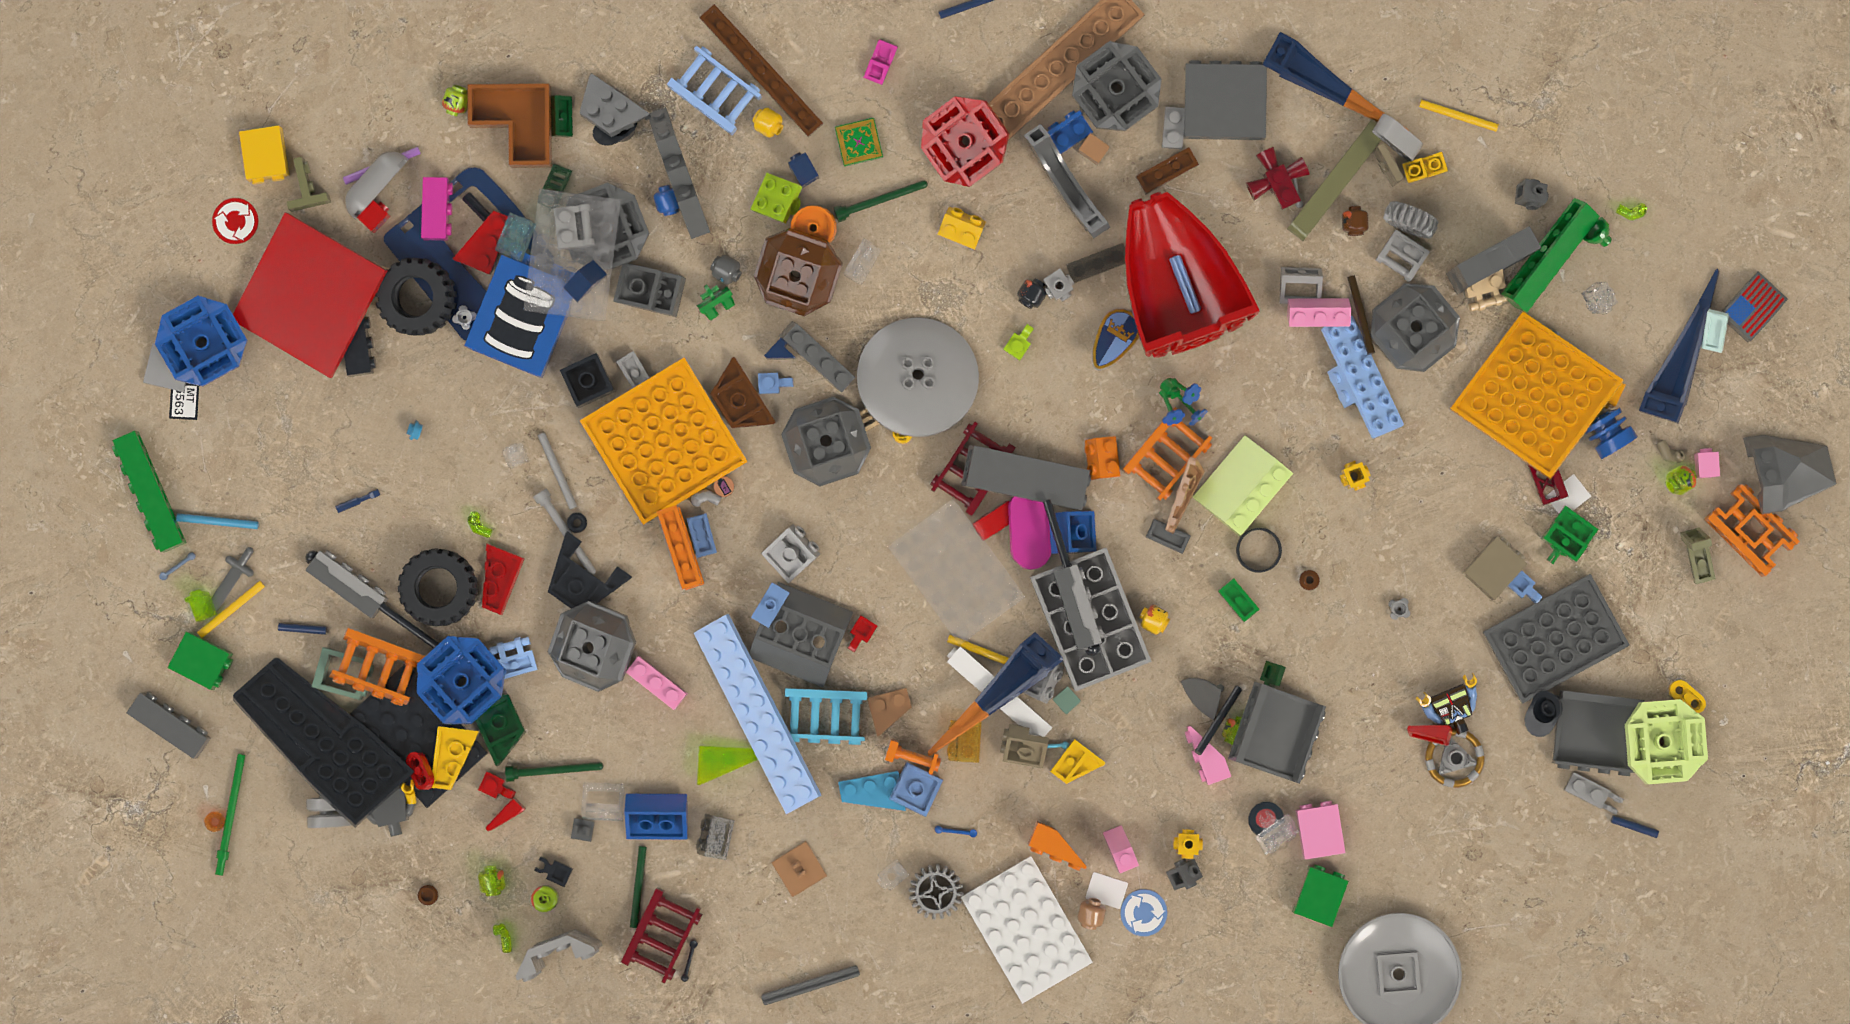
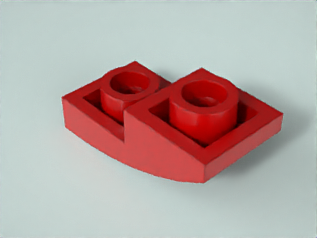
M1009 500L972 523L982 541L1009 525Z

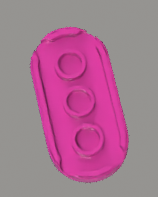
M1012 497L1008 506L1011 556L1023 569H1038L1047 563L1051 555L1050 525L1044 504L1042 502Z

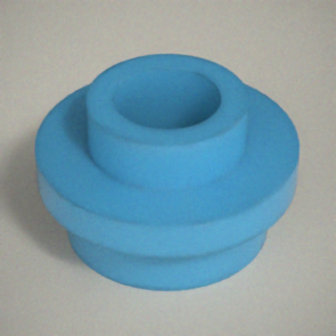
M415 420L414 424L410 423L406 434L409 435L410 440H418L423 425L419 424L417 420Z

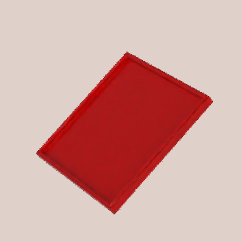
M285 212L234 310L233 316L240 326L328 378H333L387 270Z

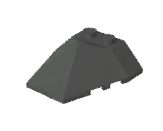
M1769 435L1743 438L1747 456L1754 458L1761 491L1757 495L1761 514L1782 512L1796 503L1798 504L1837 484L1826 445Z

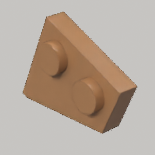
M907 688L867 698L877 736H880L912 708Z

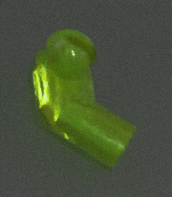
M1639 203L1638 206L1629 209L1620 204L1615 213L1633 221L1646 215L1647 206Z

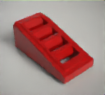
M1450 725L1408 726L1407 728L1410 737L1445 746L1449 745L1452 735V727Z
M513 798L485 829L491 831L525 811L526 808L516 798Z

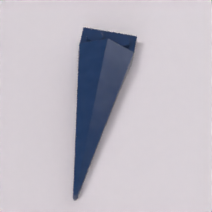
M1718 269L1712 275L1682 333L1646 390L1639 408L1641 413L1679 424L1684 407L1687 405L1703 341L1707 312L1711 308L1719 276Z

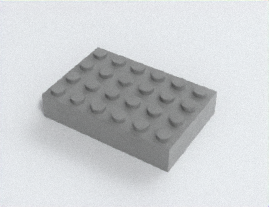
M1107 548L1070 561L1072 566L1077 564L1078 568L1082 567L1086 578L1082 580L1084 588L1088 587L1092 599L1088 600L1090 606L1095 607L1097 612L1096 625L1097 627L1101 626L1104 638H1101L1102 643H1099L1100 651L1095 656L1086 654L1085 650H1088V647L1077 650L1053 574L1054 571L1063 569V566L1060 565L1030 577L1075 692L1152 662Z

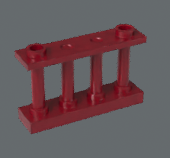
M974 422L973 425L970 423L967 425L963 432L966 436L941 475L938 476L936 474L930 483L933 486L932 492L935 493L936 489L940 488L965 504L964 507L967 508L965 513L971 517L988 491L975 489L978 493L974 498L971 496L969 498L942 481L948 471L963 478L964 470L953 463L959 454L967 457L968 448L964 446L971 436L990 449L1013 453L1016 449L1010 443L1007 447L1001 446L977 431V422Z
M657 887L620 963L627 966L630 962L644 965L664 975L661 982L665 984L667 979L672 980L676 969L673 968L693 925H698L703 914L699 913L700 907H697L695 912H692L665 899L666 896L663 895L665 890ZM657 906L660 908L663 906L690 919L686 931L657 918V915L654 914ZM648 925H655L682 938L678 948H672L648 936V933L645 932ZM639 943L642 945L645 943L672 956L673 958L668 968L640 955L636 951Z

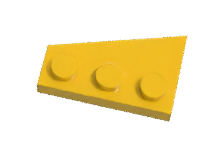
M438 726L432 770L434 784L431 788L452 790L479 731Z

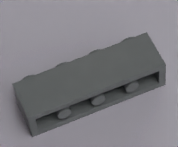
M791 321L779 335L784 342L838 391L843 392L854 380L855 376L797 323Z
M139 693L126 713L191 758L197 759L211 739L207 736L208 732L200 726L196 728L191 725V720L181 714L179 717L174 713L175 709L166 703L162 705L157 702L158 698L152 693Z

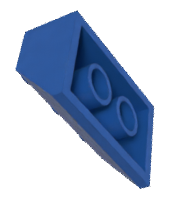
M626 794L624 809L626 839L688 840L687 794Z

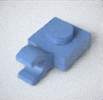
M779 373L758 374L759 394L780 393L779 387H794L793 378L779 379Z
M1523 571L1508 585L1521 599L1527 595L1534 603H1538L1542 598L1532 588L1536 582Z

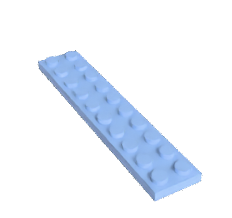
M726 614L694 632L785 813L788 814L822 796L730 615Z

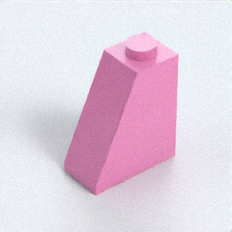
M1122 825L1103 832L1119 873L1139 866Z

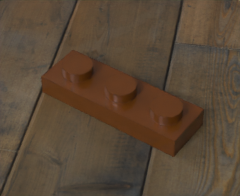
M1190 147L1140 173L1136 176V179L1146 195L1197 167L1199 164Z

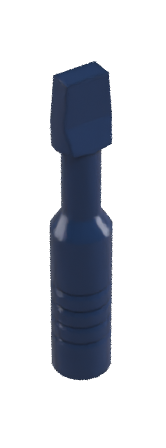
M376 489L362 497H355L336 505V510L338 513L360 505L365 500L380 496V492Z

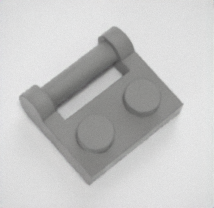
M590 204L553 208L558 250L595 245L591 233ZM575 213H581L583 240H578Z
M1395 230L1375 261L1380 264L1381 262L1405 277L1404 280L1410 282L1430 251L1398 230ZM1391 251L1412 265L1410 271L1386 256L1387 253Z

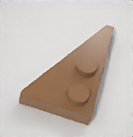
M1191 456L1181 484L1176 491V499L1165 529L1174 534L1205 472L1199 461Z

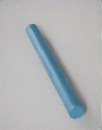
M177 513L176 517L178 522L258 529L259 521Z

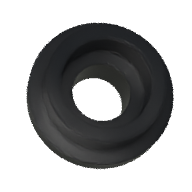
M573 513L567 519V526L572 532L580 533L586 529L587 519L581 513ZM576 519L581 521V525L578 527L574 525V520Z

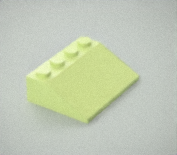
M1244 435L1195 493L1193 498L1235 534L1241 536L1293 473Z

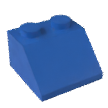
M1094 511L1055 513L1067 553L1097 551ZM1050 527L1051 554H1059Z

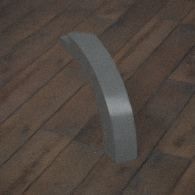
M1040 124L1026 133L1024 136L1045 173L1086 232L1088 231L1094 239L1109 229V223L1079 185L1044 127Z

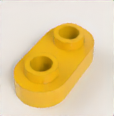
M1676 680L1670 684L1669 695L1674 700L1681 699L1696 713L1704 711L1706 707L1704 697L1687 682ZM1678 686L1682 689L1680 694H1677L1675 691ZM1692 700L1697 701V706L1695 708L1691 706Z

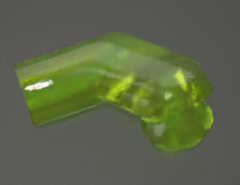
M476 511L471 512L467 522L472 532L490 538L493 529L482 526L480 522L481 515Z
M502 923L500 925L495 924L493 926V934L495 936L500 935L502 952H512L511 936L506 926Z

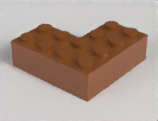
M468 84V126L470 128H509V166L511 168H552L550 84Z

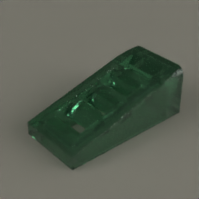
M553 164L538 198V204L554 210L553 208H558L572 171ZM554 173H558L566 177L565 179H562L560 177L555 176ZM553 180L555 182H558L562 184V186L551 183V181ZM548 188L558 191L559 193L556 194L554 192H551L548 190Z

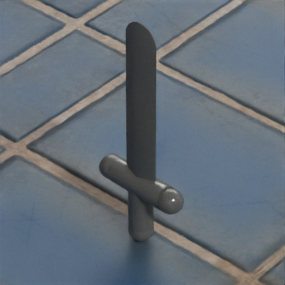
M252 547L246 548L239 560L232 556L225 558L226 563L231 565L232 568L206 606L205 614L212 617L217 613L242 573L248 577L254 575V571L246 566L254 552Z

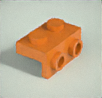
M1116 436L1085 440L1084 450L1087 457V470H1090L1091 480L1121 477Z

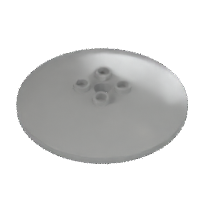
M928 318L902 319L879 330L865 346L857 369L859 395L870 415L888 430L910 437L936 435L956 425L971 408L979 383L977 361L966 340L948 325ZM915 370H921L924 373V377L917 380L912 376V373Z
M1406 913L1382 915L1362 925L1345 945L1338 969L1339 987L1344 1002L1351 1013L1362 1024H1438L1453 1008L1459 995L1462 980L1460 959L1449 937L1438 926L1427 919ZM1397 968H1401L1404 971V977L1400 980H1396L1393 977V972Z

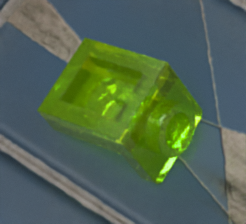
M198 589L190 592V596L184 598L186 603H190L196 622H201L217 615L209 592Z

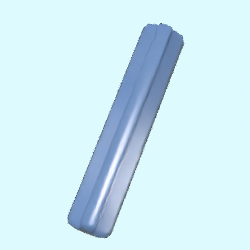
M1177 255L1170 258L1169 261L1189 312L1193 314L1200 311V304L1181 256Z

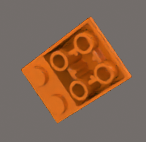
M1038 821L1036 822L1028 841L1031 851L1040 855L1043 852L1050 854V859L1059 863L1062 860L1069 862V867L1078 871L1081 868L1086 869L1087 866L1055 828Z

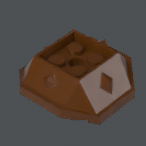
M788 228L765 238L754 278L766 304L806 316L831 302L843 263L828 241ZM792 271H798L801 276L795 277Z

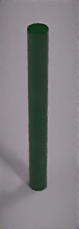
M639 846L630 928L638 927L647 850L645 846Z

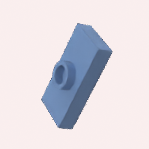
M707 513L687 518L697 558L717 553Z
M771 583L751 618L769 628L790 593Z

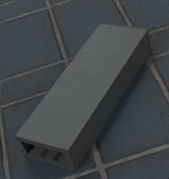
M969 445L961 486L1042 503L1051 499L1052 505L1082 510L1087 502V495L1085 493L1086 488L1090 485L1091 476L1089 475L1090 470Z

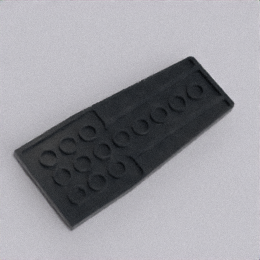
M274 658L233 694V701L302 778L354 828L365 820L414 773L403 760L368 728L317 688L312 687V684L279 658Z

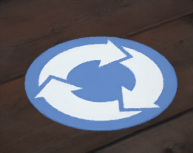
M1142 889L1132 892L1125 898L1121 906V920L1124 926L1131 933L1138 936H1150L1157 933L1164 926L1167 919V906L1160 895L1151 890Z

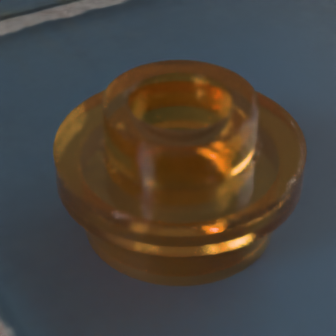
M220 812L209 813L204 820L205 827L211 832L222 830L225 824L224 816ZM213 818L218 819V825L215 826L212 824Z

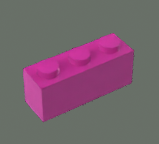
M423 177L421 238L423 240L448 241V236L452 235V224L449 223V215H452L453 207L452 203H449V195H453V183H450L448 178Z

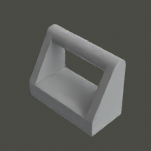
M1281 267L1280 304H1288V299L1321 298L1322 269ZM1286 283L1316 284V297L1285 296Z

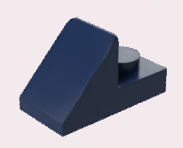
M781 338L764 355L767 360L796 359L785 348L788 344Z

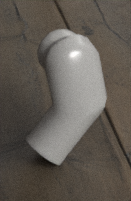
M704 489L691 496V504L698 507L701 503L709 501L718 506L722 497L708 489Z

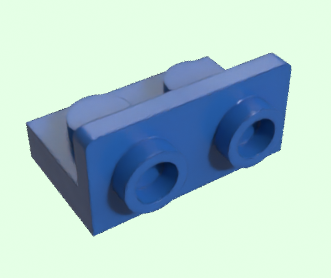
M1073 110L1064 117L1065 121L1060 124L1055 122L1047 128L1049 130L1048 134L1051 136L1060 155L1088 137L1090 133H1093L1082 116L1081 111L1076 113Z

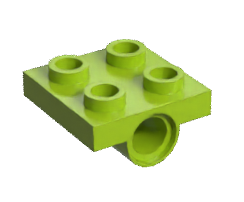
M766 173L750 210L786 224L790 214H796L800 208L801 201L798 196L802 186Z

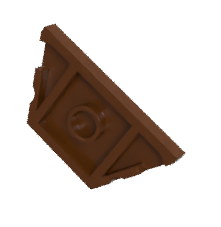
M734 356L710 395L732 429L774 425L776 421Z

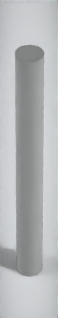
M545 432L537 436L569 509H574L577 507V504Z

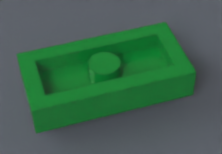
M1234 578L1218 590L1219 594L1243 622L1260 610Z

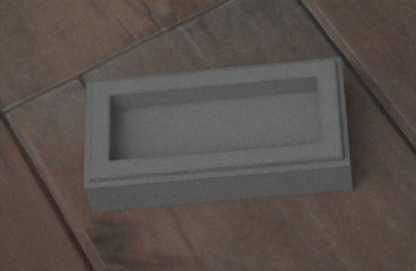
M1153 519L1146 538L1183 554L1191 535L1178 529L1172 534L1165 530L1167 524Z

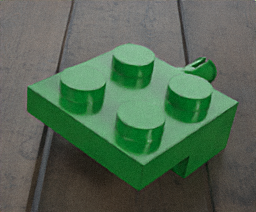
M1564 506L1541 538L1553 549L1546 560L1554 565L1557 558L1561 555L1574 563L1577 562L1599 529L1567 506Z

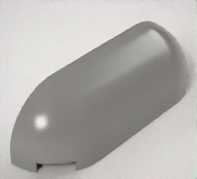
M386 152L380 155L348 191L345 199L348 213L356 220L409 159L398 152Z

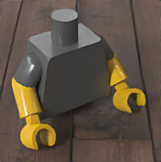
M411 780L410 786L405 785L403 782L400 789H397L367 817L372 824L378 827L388 825L391 837L402 834L400 822L409 820V817L413 814L417 802L413 780Z

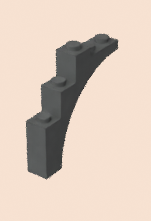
M667 108L654 110L650 113L651 118L649 122L690 237L693 239L710 233Z

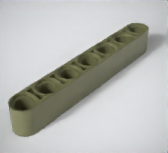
M1373 119L1287 228L1300 240H1305L1380 143L1381 139L1372 132L1377 124Z

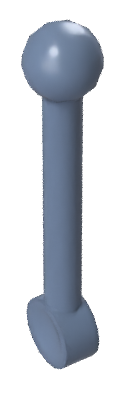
M190 552L188 557L170 570L160 573L159 578L167 580L168 575L189 560H194L196 555Z

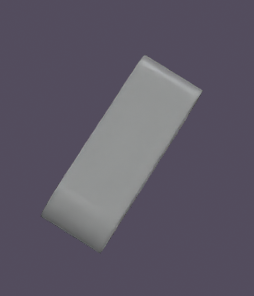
M1382 114L1372 130L1378 138L1408 161L1414 160L1423 145L1412 133L1386 114Z

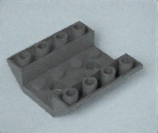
M778 582L777 586L788 591L790 594L769 628L760 623L749 654L753 660L824 687L853 611ZM778 621H784L787 624L785 632L779 633L776 631L775 625ZM821 636L824 638L825 644L822 648H816L813 645L815 637Z

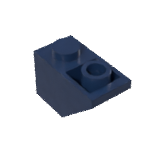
M798 152L790 157L791 161L788 162L789 168L800 186H802V189L819 179V175L806 152L803 154Z

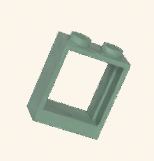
M323 647L312 687L362 700L363 696L366 697L368 692L366 690L364 692L356 690V693L324 684L332 655L343 658L345 653ZM353 655L351 661L363 664L365 658ZM372 664L365 680L366 682L368 677H371L373 674L374 665Z

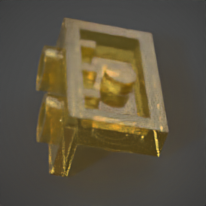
M951 720L948 730L957 720ZM979 722L949 743L947 747L949 761L979 763L982 722Z

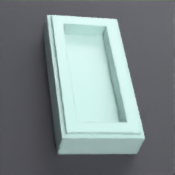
M1708 310L1702 349L1722 353L1729 318L1728 313Z

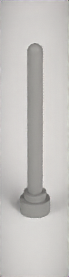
M546 488L533 498L537 504L540 503L541 506L545 507L563 536H565V533L567 531L570 532V530L550 502L552 500L550 498L551 494ZM579 545L575 554L585 569L592 575L595 574L594 566Z

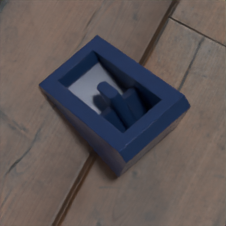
M592 260L579 269L563 288L578 303L607 276V273Z

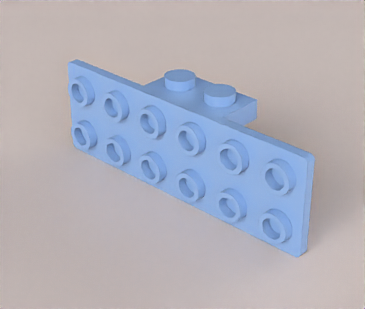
M1351 316L1350 326H1325L1321 328L1338 365L1327 371L1343 407L1346 408L1356 403L1373 439L1404 426L1372 355H1367L1363 336L1354 317Z

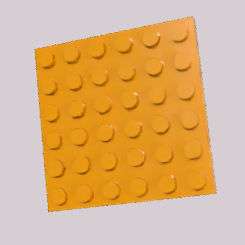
M1522 312L1450 409L1551 479L1624 381L1540 322Z
M685 357L580 420L643 525L657 517V511L679 504L748 462Z

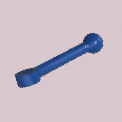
M941 826L935 827V832L938 834L946 832L965 834L971 837L977 836L975 829L966 831L947 829Z

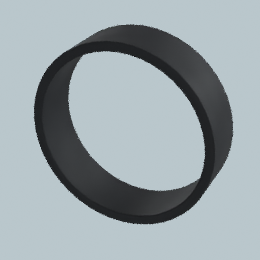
M1254 528L1245 532L1240 537L1236 547V554L1244 568L1251 572L1262 573L1271 570L1278 564L1282 555V546L1279 538L1272 531L1265 528ZM1252 531H1265L1271 534L1278 544V557L1275 563L1265 570L1251 569L1241 559L1239 551L1241 541Z

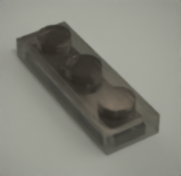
M1121 243L1066 264L1074 284L1125 265V246Z

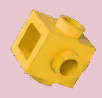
M1356 461L1345 464V469L1341 470L1342 475L1339 476L1343 486H1347L1348 489L1354 488V491L1366 487L1365 482L1370 481L1369 476H1371L1367 465H1363L1362 462L1357 464ZM1351 473L1357 474L1356 480L1351 479Z
M1182 829V833H1177V837H1174L1173 849L1177 850V854H1181V858L1194 859V855H1199V850L1202 851L1203 838H1199V834L1195 833V830ZM1186 841L1192 842L1191 848L1185 847Z

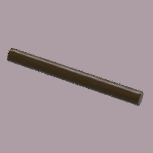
M1352 275L1347 277L1367 355L1375 353L1356 277Z

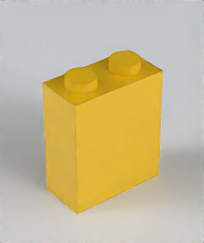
M278 125L239 131L247 181L252 182V184H262L267 179L282 181L285 180L284 177L290 176L282 127Z

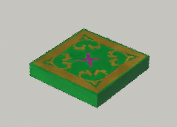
M874 118L835 127L844 167L883 158Z

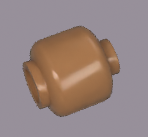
M1089 898V900L1083 901L1080 904L1077 919L1082 927L1096 930L1104 922L1106 908L1099 899Z

